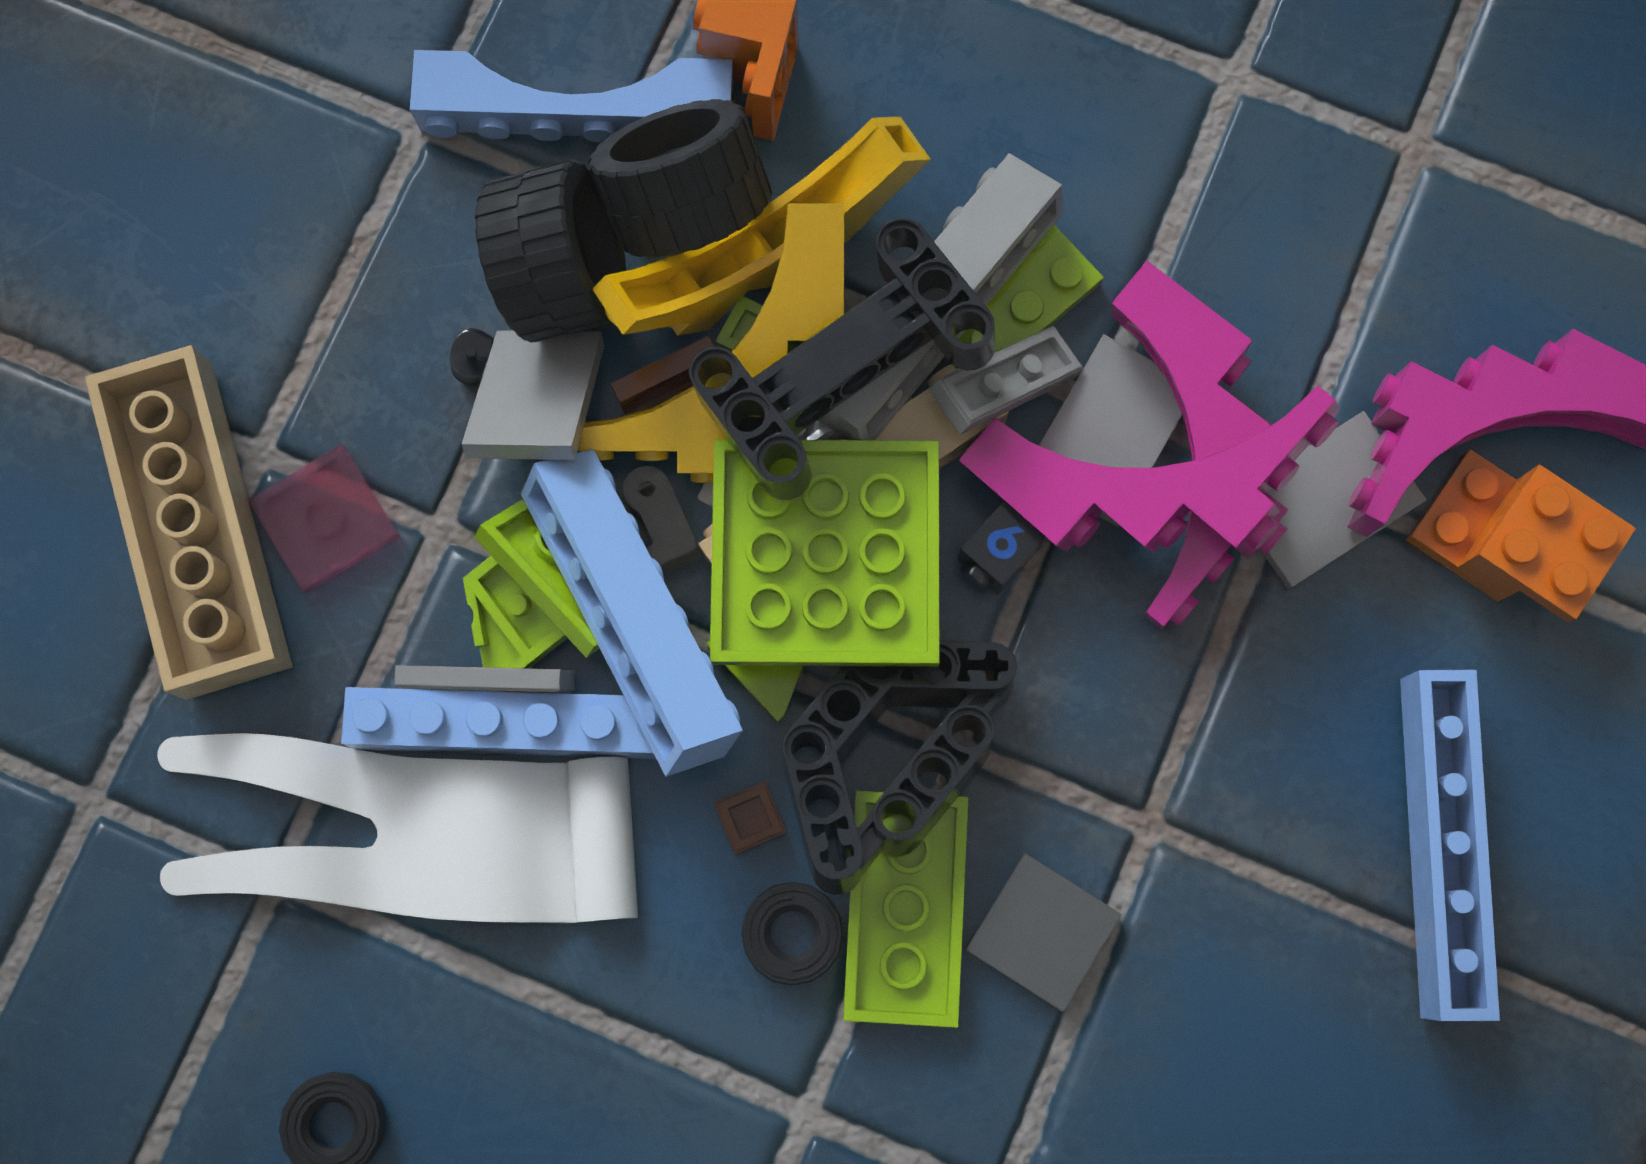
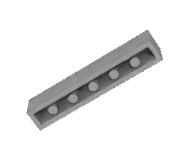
M1009 153L996 169L994 167L989 168L983 174L977 185L976 193L965 206L956 207L946 219L942 233L934 242L986 306L1062 216V184ZM932 288L927 290L922 296L927 300L939 301L944 299L949 293L941 288ZM966 330L960 332L955 338L958 340ZM931 340L817 421L832 429V431L845 440H875L945 355Z

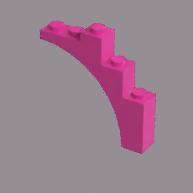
M1146 261L1112 302L1111 316L1142 344L1166 378L1183 416L1192 461L1206 458L1244 443L1268 428L1270 424L1221 387L1223 382L1232 387L1252 363L1245 356L1249 351L1252 340L1150 262ZM1268 493L1265 496L1275 503L1280 512L1273 519L1279 524L1277 529L1259 548L1266 555L1287 531L1288 528L1281 524L1280 521L1289 510ZM1191 511L1184 544L1172 573L1145 614V618L1160 630H1163L1170 620L1179 627L1199 603V600L1192 595L1194 590L1204 578H1207L1214 584L1235 559L1227 552L1231 545ZM1249 546L1242 555L1249 559L1256 550Z
M1572 329L1555 343L1548 341L1538 353L1533 365L1492 345L1476 359L1468 357L1460 367L1454 382L1412 361L1395 376L1388 373L1382 380L1373 398V403L1379 405V408L1371 424L1384 430L1371 454V459L1377 462L1370 479L1364 477L1351 496L1349 507L1355 509L1347 527L1366 537L1386 524L1407 487L1434 459L1449 449L1485 434L1520 427H1571L1607 434L1646 450V365Z
M1317 386L1286 416L1244 443L1200 460L1157 468L1108 467L1069 459L1029 442L1004 423L994 418L961 456L959 461L1050 541L1066 552L1073 545L1077 548L1083 546L1094 535L1100 525L1096 518L1103 511L1152 553L1160 545L1167 549L1187 528L1188 523L1184 518L1191 511L1238 552L1243 554L1249 546L1255 550L1259 549L1271 537L1279 525L1273 519L1280 511L1275 503L1267 498L1265 494L1270 488H1273L1276 492L1280 491L1293 478L1300 467L1295 460L1309 444L1317 448L1325 442L1339 423L1334 416L1340 410L1337 401L1321 387Z

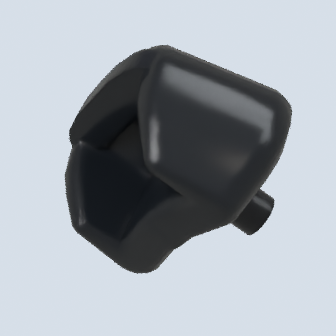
M465 328L461 330L454 339L450 353V366L453 376L459 382L469 386L480 385L494 341L491 335L480 329Z

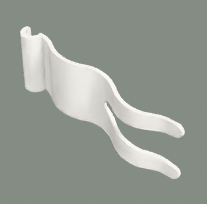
M248 733L171 737L166 739L158 749L157 757L159 764L169 772L225 778L271 788L367 817L373 821L377 828L375 843L371 847L366 848L327 846L270 847L171 861L163 867L160 873L161 885L171 895L187 896L223 893L271 895L413 917L456 921L569 924L638 918L628 757H594L572 760L567 763L412 758L368 752L299 738Z

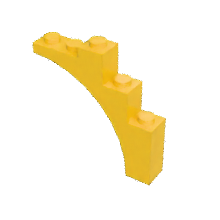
M901 117L872 118L849 141L809 175L771 201L764 208L763 212L756 219L749 222L746 227L732 233L727 238L706 245L703 248L673 255L636 269L605 275L592 290L604 306L609 320L619 328L623 335L664 327H671L677 336L710 330L748 291L772 287L784 248L788 203H844V242H848L931 158Z
M788 203L784 248L772 289L752 327L731 351L752 378L788 354L789 341H799V345H801L844 315V203ZM726 373L713 375L705 386L712 389L723 387L730 381L731 375ZM692 386L654 407L617 418L585 421L578 451L583 452L594 449L599 461L613 459L614 451H635V459L643 461L668 459V451H677V473H690V481L713 483L714 439H727L701 405Z

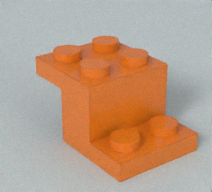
M698 0L693 18V30L699 31L697 54L703 55L704 59L733 60L735 82L742 83V92L748 94L745 113L746 116L752 117L753 136L774 141L799 48L797 0Z
M1469 449L1454 467L1406 538V541L1495 601L1499 602L1521 591L1567 623H1570L1578 618L1636 528L1540 464L1516 480Z

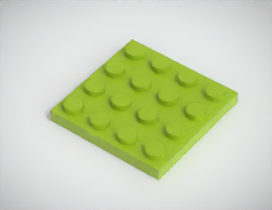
M714 439L710 660L712 665L938 667L939 441L800 440L806 451L811 468V481L808 489L801 496L792 500H780L772 497L764 490L728 440ZM782 458L771 466L769 472L776 476H785L796 468L797 462L790 458Z

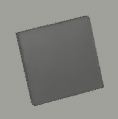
M1024 853L965 950L1059 1011L1064 1012L1122 914Z

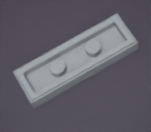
M1052 326L994 353L992 359L982 368L969 371L959 369L938 379L929 390L959 434H963L1075 379L1084 368L1056 328Z
M395 665V685H398V688L571 693V690H575L576 671L561 669Z

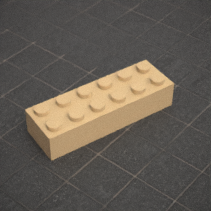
M189 345L85 376L164 692L188 700L293 668L212 363L194 346Z

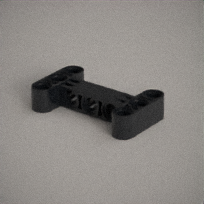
M894 218L886 222L877 233L876 250L879 271L887 282L886 286L752 378L731 351L719 346L701 350L692 359L689 366V377L701 405L764 490L772 497L780 500H792L801 496L808 489L811 481V468L806 451L796 436L798 433L931 340H933L949 362L956 368L965 371L982 368L992 359L995 351V325L990 310L923 227L916 221L908 218ZM899 247H908L915 251L912 256L905 259H897L889 255ZM932 288H941L949 293L944 299L939 301L927 300L922 296L927 290ZM969 329L979 331L983 335L979 341L971 344L962 343L955 338L960 332ZM718 373L731 375L730 381L723 387L712 389L705 386L713 375ZM757 415L764 418L762 425L752 432H743L737 429L739 423L748 416ZM782 458H790L797 462L796 468L785 476H776L769 472L771 466Z

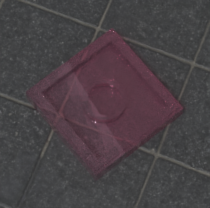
M340 444L248 500L301 590L307 594L401 537L348 449L343 444Z

